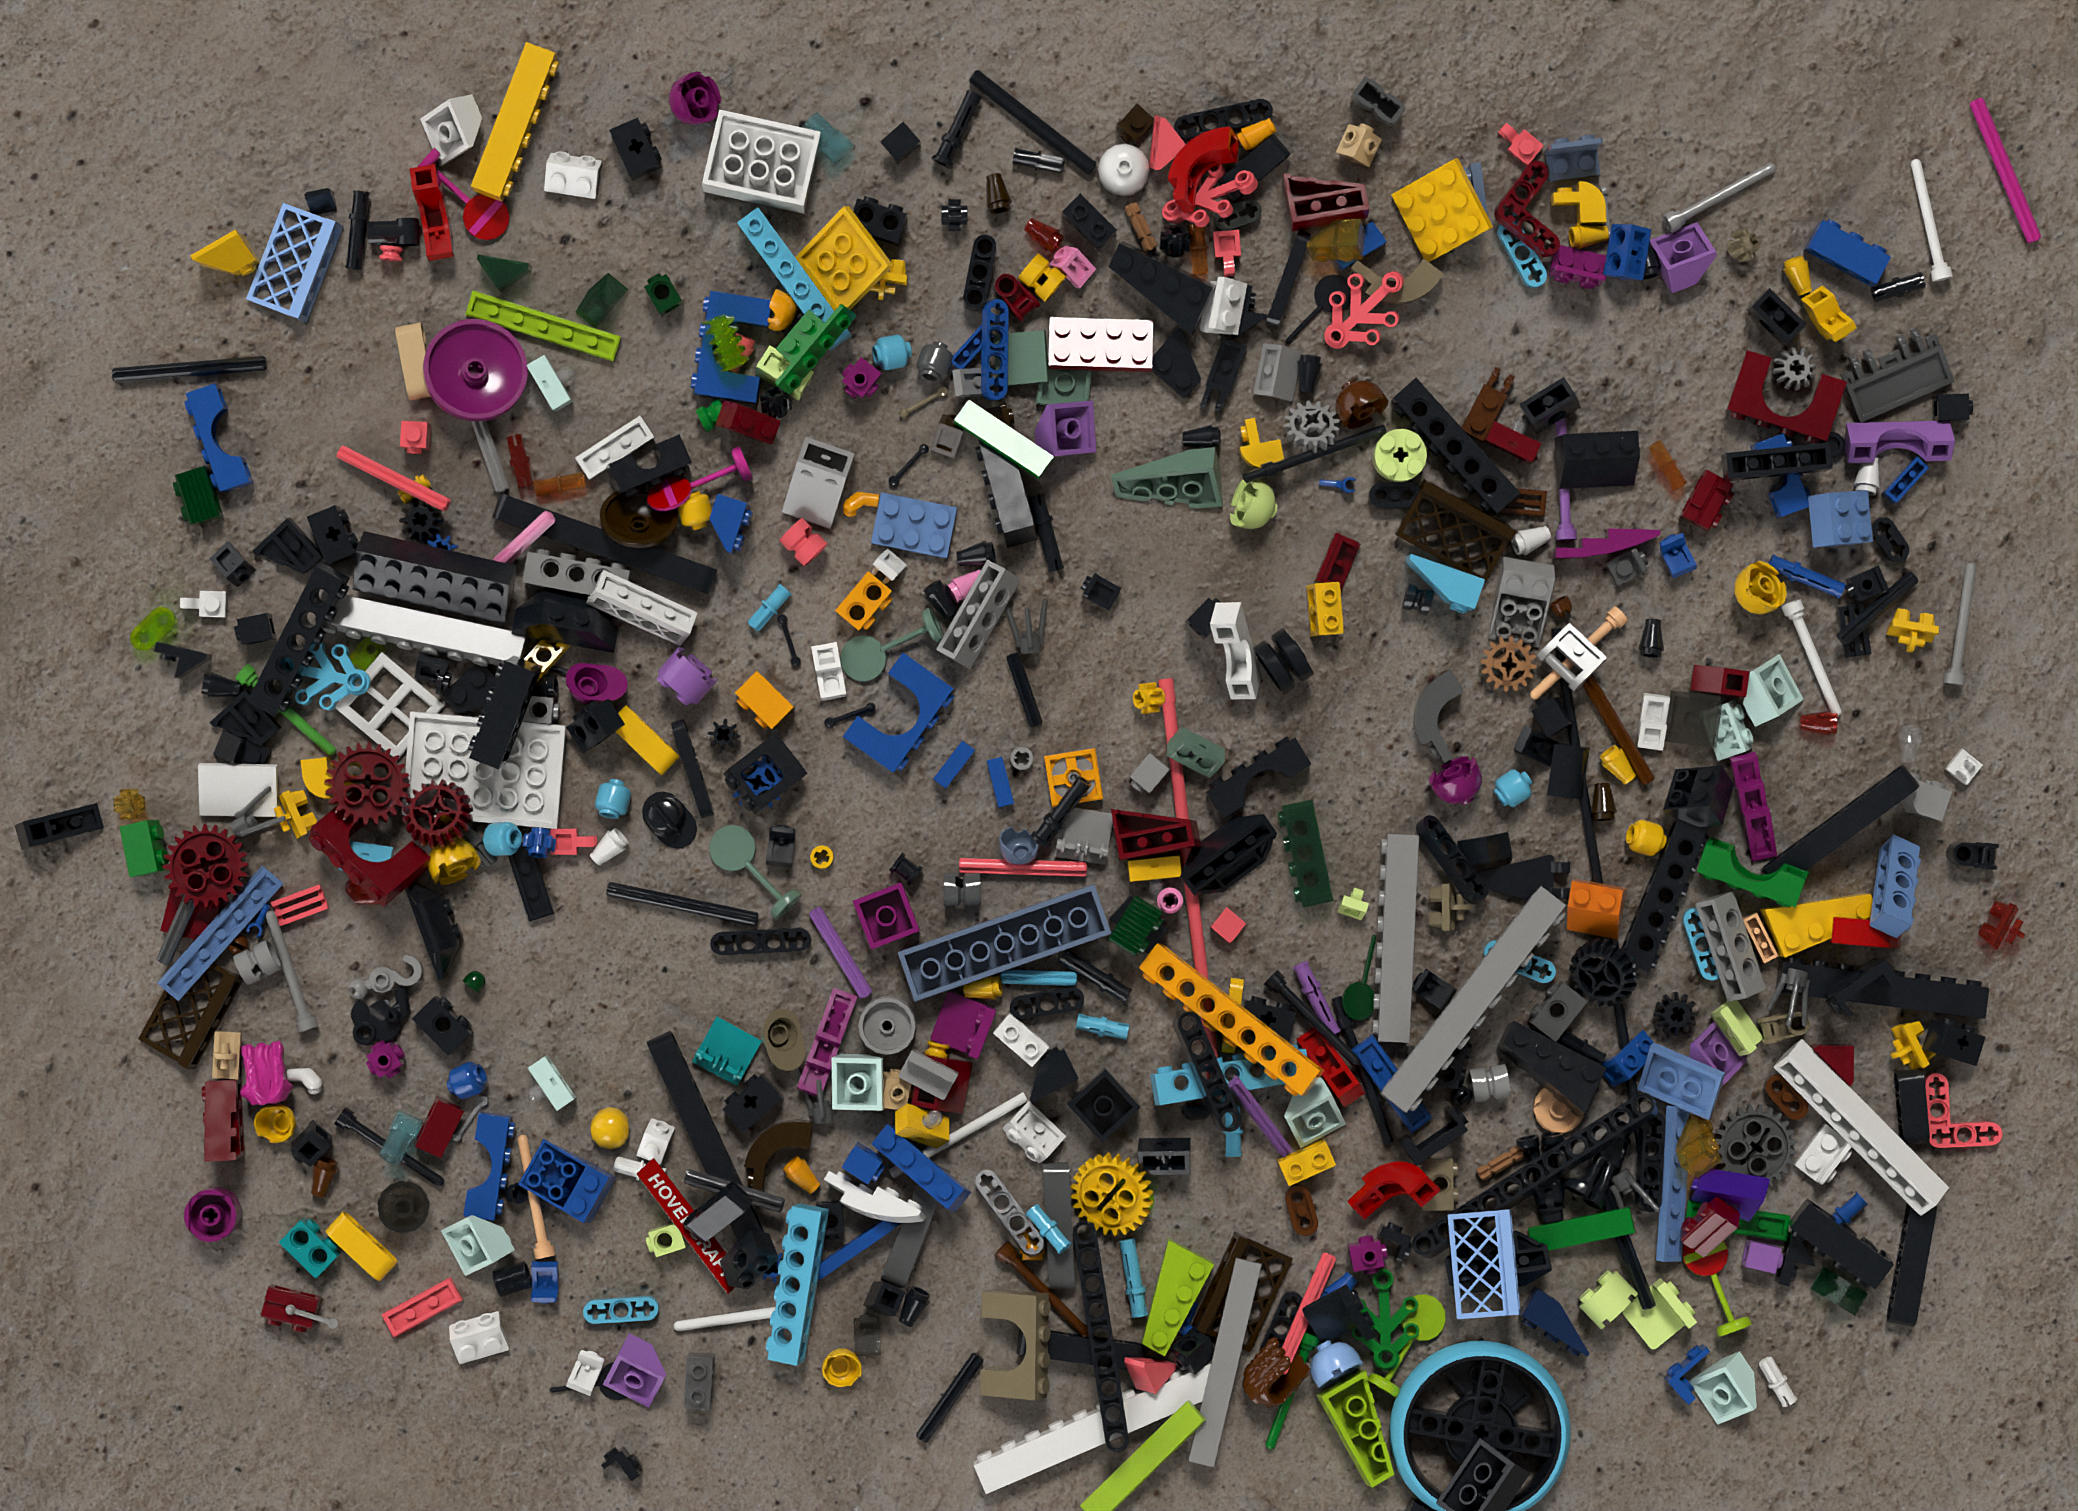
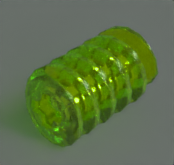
M726 314L701 322L702 325L711 326L705 334L714 335V338L708 343L709 345L718 346L712 354L721 355L716 364L725 365L719 372L734 369L749 360L748 355H740L746 349L745 346L736 345L742 340V337L740 335H733L739 329L736 325H730L735 320V317L726 316Z

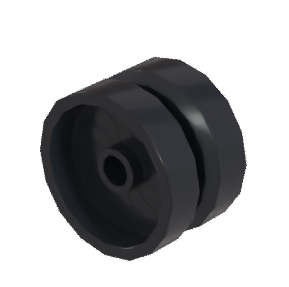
M1282 628L1272 635V642L1277 649L1276 652L1265 641H1262L1253 648L1259 662L1284 695L1295 688V682L1289 673L1290 671L1302 682L1313 676L1314 672L1299 645Z

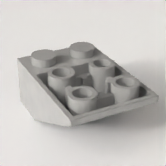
M805 437L782 513L800 519L804 518L808 522L831 529L856 457L855 453Z
M1503 557L1488 639L1499 641V636H1502L1504 641H1508L1509 635H1512L1514 642L1522 638V645L1529 644L1532 647L1539 648L1555 582L1554 565Z

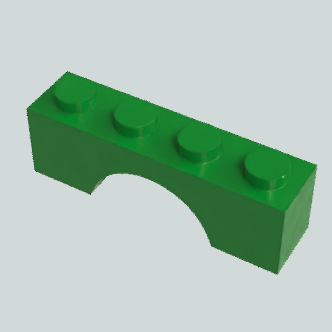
M1710 837L1707 841L1697 872L1701 873L1708 880L1716 881L1718 879L1726 882L1733 889L1740 890L1743 888L1751 891L1752 895L1764 899L1768 897L1776 900V903L1783 907L1793 906L1795 908L1801 898L1809 874L1808 871L1785 863L1777 871L1770 874L1752 873L1739 862L1735 845Z

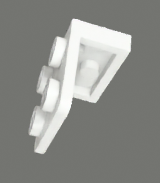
M1218 277L1217 281H1210L1216 287L1202 315L1200 330L1205 333L1238 335L1247 283L1227 277Z

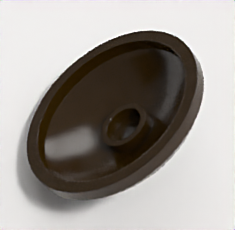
M642 486L640 487L641 492L630 497H626L625 494L618 496L617 492L608 496L600 509V523L607 536L621 545L633 548L652 547L666 541L674 533L678 524L677 508L668 511L652 509L647 502V495L651 488Z

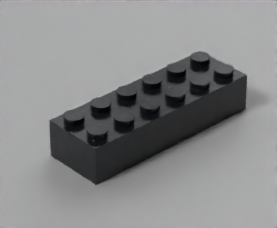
M364 531L355 552L353 590L505 624L513 601L516 565Z

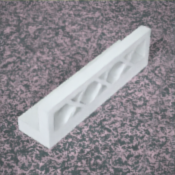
M605 570L601 572L596 587L586 602L590 606L679 646L690 635L697 616V612Z

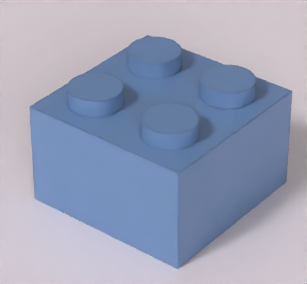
M1868 490L1808 496L1813 548L1873 542Z

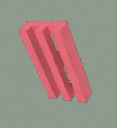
M321 884L271 902L280 926L329 909ZM315 891L318 892L319 896L280 909L279 905ZM321 900L322 905L287 919L283 917V914Z

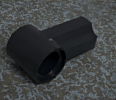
M397 218L396 221H369L367 226L368 244H396L397 246L405 247L419 246V219Z

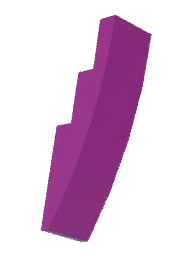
M1608 528L1605 530V539L1581 538L1579 539V548H1554L1553 559H1574L1609 554L1655 538L1660 535L1661 530Z
M1755 752L1731 757L1730 763L1751 860L1753 862L1777 856L1771 812L1767 806L1758 756Z
M833 988L797 1090L817 1096L816 1081L820 1080L822 1090L824 1091L832 1069V1057L837 1055L858 996Z

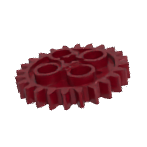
M370 742L367 743L366 749H362L360 743H357L356 751L347 746L346 756L338 752L339 762L331 760L330 765L335 770L327 769L326 775L332 779L324 781V785L331 787L325 791V795L333 796L328 804L338 805L335 814L343 811L345 813L344 821L351 816L353 817V825H356L360 819L364 827L367 826L368 820H372L374 826H377L378 818L387 823L388 813L393 817L397 815L394 807L403 808L404 804L399 799L407 800L408 794L402 790L410 788V784L403 782L408 779L409 774L401 773L406 766L405 764H396L399 755L393 758L389 757L390 748L383 753L381 752V744H378L374 750ZM350 766H357L360 768L361 774L359 776H351L347 769ZM382 767L387 771L388 775L384 778H379L374 774V769ZM364 780H369L370 789H365ZM348 781L349 783L354 784L347 786L344 785V782ZM387 783L390 784V787L386 788L380 785ZM350 791H355L360 795V800L351 802L346 797V794ZM383 793L386 796V802H375L373 794Z
M203 824L202 831H199L194 825L192 834L183 830L185 838L180 839L175 836L174 839L178 843L177 846L168 845V848L173 852L172 855H164V858L170 861V864L163 866L164 870L170 871L169 874L164 876V879L173 880L168 888L170 890L178 888L175 896L180 898L185 895V904H188L193 899L195 908H198L200 903L203 902L204 907L209 909L210 902L212 901L216 907H219V899L222 898L225 902L229 903L228 894L231 893L234 896H238L234 888L236 886L244 888L242 882L239 881L240 878H248V875L242 872V869L249 867L248 863L242 862V859L246 858L248 854L246 852L239 853L244 845L242 843L234 845L237 836L234 834L227 838L228 830L225 828L221 833H218L217 825H214L211 831H209L207 824ZM219 844L222 846L221 853L215 857L210 856L209 848L211 845ZM190 851L195 852L196 860L194 863L185 864L183 861L184 855ZM225 858L229 859L227 863L209 866L208 872L198 869L186 875L183 873L188 869L202 867L205 860L209 864H213ZM227 869L229 871V876L225 881L216 880L218 870ZM194 877H203L204 883L200 888H191L190 882Z

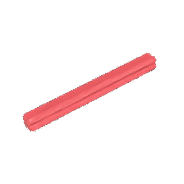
M341 446L337 452V458L443 512L447 511L451 504L449 498L346 446Z
M961 858L959 860V872L1085 877L1087 874L1086 862L1033 860L1028 864L1016 865L1008 863L1005 859Z
M1322 1253L1281 1347L1285 1350L1286 1354L1284 1356L1289 1357L1291 1363L1309 1324L1302 1309L1320 1298L1336 1261V1257L1331 1254Z

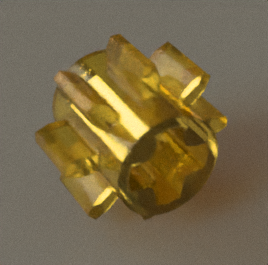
M120 789V795L113 798L114 812L121 814L120 819L122 820L139 819V813L145 811V797L138 794V789Z

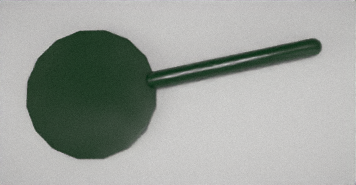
M1376 935L1371 937L1362 981L1350 984L1342 995L1343 1010L1353 1020H1364L1374 1011L1373 996L1375 993L1366 982L1377 938Z

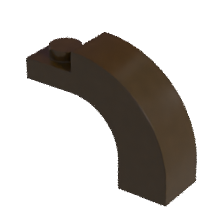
M787 1120L769 1127L760 1134L751 1146L745 1160L744 1167L754 1168V1172H749L747 1187L763 1192L766 1165L770 1156L777 1150L785 1147L809 1149L814 1121Z

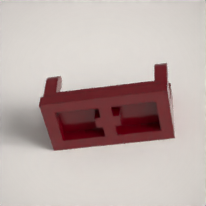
M1337 532L1334 533L1314 581L1317 583L1339 582L1340 590H1342L1361 544Z
M436 1096L414 1141L415 1147L442 1158L464 1110Z

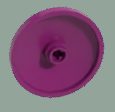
M481 319L461 320L446 326L431 340L423 361L424 383L433 401L448 414L466 421H487L505 414L520 399L528 376L527 359L517 339L502 326Z

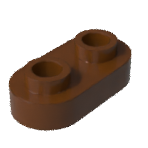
M1772 1074L1765 1080V1093L1786 1117L1799 1120L1807 1114L1808 1102L1781 1074ZM1775 1082H1780L1781 1084L1779 1091L1773 1090ZM1796 1101L1798 1104V1108L1795 1111L1790 1110V1103Z
M1292 1185L1285 1193V1202L1293 1229L1301 1236L1312 1235L1318 1228V1218L1311 1194L1303 1185ZM1295 1193H1301L1302 1200L1299 1202H1295L1293 1200V1195ZM1304 1217L1309 1219V1225L1306 1227L1300 1225V1220Z

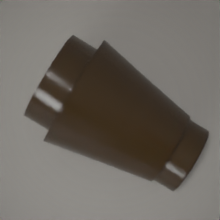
M1000 173L988 175L986 177L987 208H990V213L992 214L1009 211L1012 200Z
M1610 783L1594 784L1595 789L1591 812L1594 815V821L1614 820L1617 809Z

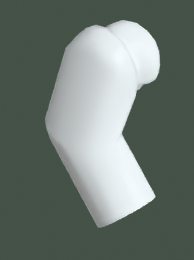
M287 1069L288 1082L301 1081L308 1088V1092L313 1095L321 1092L322 1080L312 1069Z

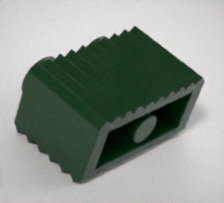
M201 466L175 475L176 482H173V488L176 496L182 497L184 506L180 509L185 522L189 521L190 525L196 526L224 517L208 467Z
M1135 895L1108 940L1136 956L1137 952L1143 954L1150 942L1146 939L1151 930L1156 932L1164 920L1160 917L1162 911Z

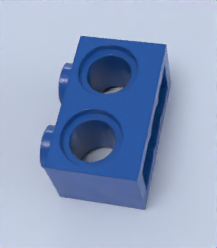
M1612 224L1603 275L1621 280L1643 281L1652 229L1633 224Z
M857 1141L844 1161L842 1168L866 1184H869L871 1179L876 1182L885 1166L881 1164L883 1161L882 1156Z

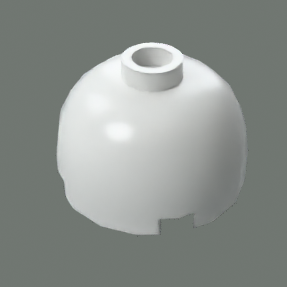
M1128 144L1115 145L1106 150L1100 159L1098 167L1099 180L1103 187L1117 196H1131L1139 192L1147 183L1150 171L1149 163L1144 153L1137 147Z

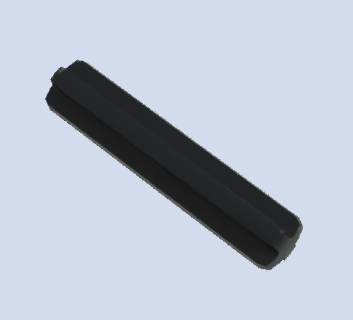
M1017 652L1010 654L1006 659L1029 726L1041 725L1043 721L1020 654Z

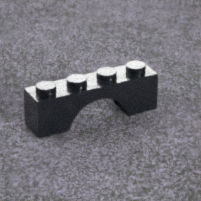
M1288 736L1274 744L1276 746L1275 750L1270 753L1264 750L1252 757L1254 763L1247 767L1241 764L1230 771L1232 776L1228 779L1223 780L1220 777L1208 784L1210 790L1206 791L1221 818L1227 817L1245 805V788L1255 774L1265 770H1274L1290 778L1311 765L1296 738L1289 740Z

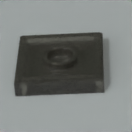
M1671 690L1664 742L1716 748L1723 697Z

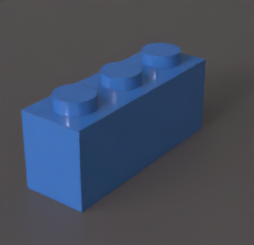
M1828 219L1827 221L1822 220L1819 222L1804 251L1870 287L1876 285L1891 259V256L1886 254L1887 250L1879 245L1873 244L1871 246L1863 242L1864 238L1857 233L1850 232L1848 234L1841 230V225L1833 220Z

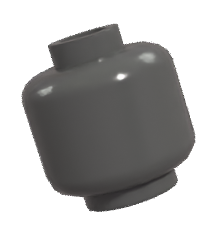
M933 342V344L925 345L921 349L916 367L923 379L939 382L940 379H945L948 376L953 354L944 343Z

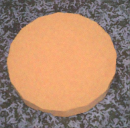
M1545 1087L1538 1091L1534 1099L1533 1112L1535 1119L1541 1127L1552 1133L1572 1131L1581 1123L1584 1115L1580 1117L1575 1116L1571 1112L1572 1110L1554 1098L1553 1094Z

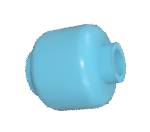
M901 335L880 337L877 339L876 344L872 346L874 363L883 370L903 368L908 362V357L912 356L910 343L905 342Z
M1511 769L1495 781L1496 788L1493 792L1504 807L1507 805L1516 807L1532 795L1530 786L1533 782L1525 771L1520 774L1517 770Z
M610 779L609 783L600 784L595 807L599 810L601 816L619 819V816L627 813L631 791L624 786L625 783L623 781Z
M512 822L492 823L484 831V847L493 856L512 855L517 852L522 843V834Z

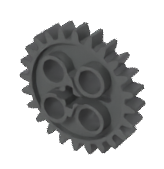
M1747 1104L1746 1112L1742 1108L1737 1107L1738 1115L1735 1116L1728 1112L1730 1121L1727 1122L1721 1119L1720 1122L1724 1126L1723 1130L1715 1129L1720 1134V1138L1712 1139L1714 1143L1719 1144L1718 1148L1712 1150L1713 1153L1720 1154L1715 1163H1724L1720 1169L1723 1171L1770 1179L1769 1185L1772 1186L1773 1177L1780 1181L1782 1180L1779 1172L1789 1173L1785 1166L1786 1163H1795L1789 1158L1790 1154H1797L1796 1150L1791 1149V1145L1796 1144L1797 1140L1789 1138L1795 1131L1793 1129H1785L1790 1122L1788 1120L1780 1122L1782 1114L1779 1112L1772 1116L1773 1108L1768 1107L1763 1112V1106L1760 1104L1757 1105L1755 1111L1750 1104ZM1756 1121L1758 1130L1755 1134L1749 1135L1746 1130L1747 1125L1750 1122ZM1769 1128V1132L1761 1138L1764 1130ZM1776 1137L1779 1142L1778 1147L1773 1151H1769L1767 1142L1770 1138ZM1752 1141L1760 1147L1758 1151L1752 1150L1750 1146ZM1735 1142L1742 1144V1151L1738 1155H1732L1731 1146ZM1748 1155L1745 1163L1740 1165V1161ZM1755 1158H1761L1763 1162L1762 1168L1758 1171H1753L1751 1168V1163Z

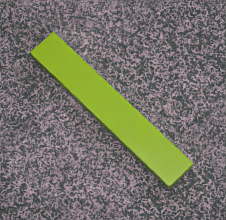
M473 290L465 313L468 317L490 321L503 328L612 362L615 361L622 338L618 335Z
M1186 1401L1080 1505L1084 1511H1114L1206 1421L1192 1402Z

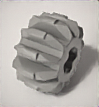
M1791 347L1789 354L1785 350L1780 352L1782 359H1774V363L1780 366V368L1773 369L1772 373H1780L1781 377L1777 378L1776 382L1780 383L1785 380L1784 389L1786 390L1793 385L1794 391H1799L1801 385L1805 388L1810 385L1808 379L1813 380L1816 378V375L1810 372V370L1816 369L1817 364H1809V361L1814 356L1811 354L1805 358V348H1801L1797 354L1796 348ZM1790 366L1800 367V371L1796 373L1797 375H1795V371H1790Z

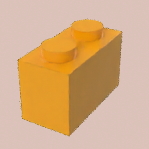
M758 671L735 692L738 696L736 702L746 711L751 708L757 714L754 719L764 729L768 726L774 729L795 708Z

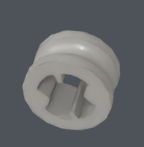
M1018 747L1011 753L1010 760L1016 769L1024 770L1032 765L1033 754L1026 747ZM1018 751L1022 754L1028 753L1029 758L1027 760L1029 762L1026 765L1022 763L1017 765L1014 759H1017L1015 754Z

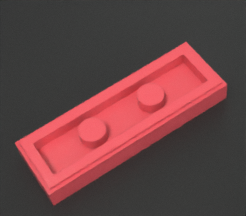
M449 1277L382 1314V1317L393 1337H396L462 1301L463 1298L452 1277Z

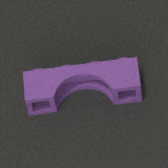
M1950 421L1846 423L1844 434L1845 453L1848 463L1874 462L1879 453L1893 448L1911 450L1919 454L1925 461L1952 460L1955 444Z

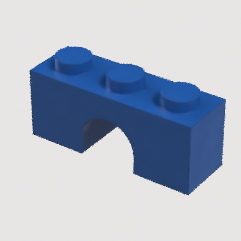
M1783 433L1753 444L1750 447L1751 450H1760L1793 445L1789 437L1785 438ZM1803 474L1783 476L1781 488L1768 494L1776 518L1809 507L1808 496H1811L1807 486L1803 487L1800 479Z

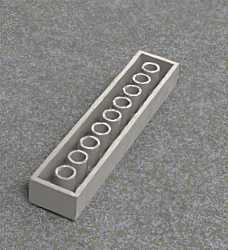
M1542 886L1537 888L1382 1089L1380 1094L1404 1113L1408 1110L1414 1111L1423 1100L1419 1097L1423 1090L1430 1091L1439 1079L1435 1076L1440 1068L1443 1070L1447 1069L1454 1060V1057L1451 1055L1456 1048L1462 1049L1470 1039V1036L1467 1035L1472 1027L1474 1029L1478 1028L1487 1017L1483 1012L1487 1007L1494 1008L1502 997L1499 993L1504 986L1506 988L1511 986L1518 977V974L1515 973L1519 966L1525 967L1534 956L1531 952L1534 946H1541L1548 938L1550 933L1547 932V929L1551 924L1554 927L1558 925L1566 913L1563 909L1566 905Z

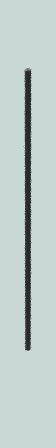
M1551 629L1552 638H1554L1560 631H1562V629ZM1555 650V657L1562 663L1566 657L1559 650ZM1561 677L1559 681L1563 705L1573 721V724L1567 727L1569 741L1571 745L1581 746L1572 690L1568 687L1570 684ZM1585 779L1583 799H1579L1592 881L1603 884L1587 781ZM1609 938L1611 944L1613 945V938ZM1623 1002L1613 1005L1620 1050L1630 1042ZM1635 1074L1626 1081L1628 1099L1638 1094ZM1639 1128L1634 1130L1637 1153ZM1646 1144L1645 1151H1646V1153L1648 1154L1647 1144ZM1650 1167L1644 1172V1178L1648 1182L1652 1181ZM1644 1185V1189L1654 1188L1653 1186Z

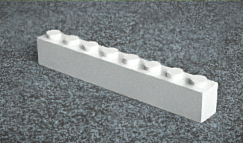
M1803 1039L1790 1047L1774 1065V1068L1920 1216L1936 1206L1949 1187Z

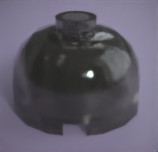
M398 1181L390 1184L382 1191L378 1199L377 1206L380 1221L386 1228L396 1233H407L418 1229L425 1223L430 1213L428 1194L420 1185L412 1181Z

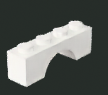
M1241 602L1215 603L1210 627L1215 643H1223L1227 663L1226 684L1230 698L1256 699L1261 674Z

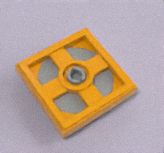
M1095 748L1044 756L1052 807L1058 805L1078 776H1082L1091 784V787L1083 795L1079 803L1103 799Z

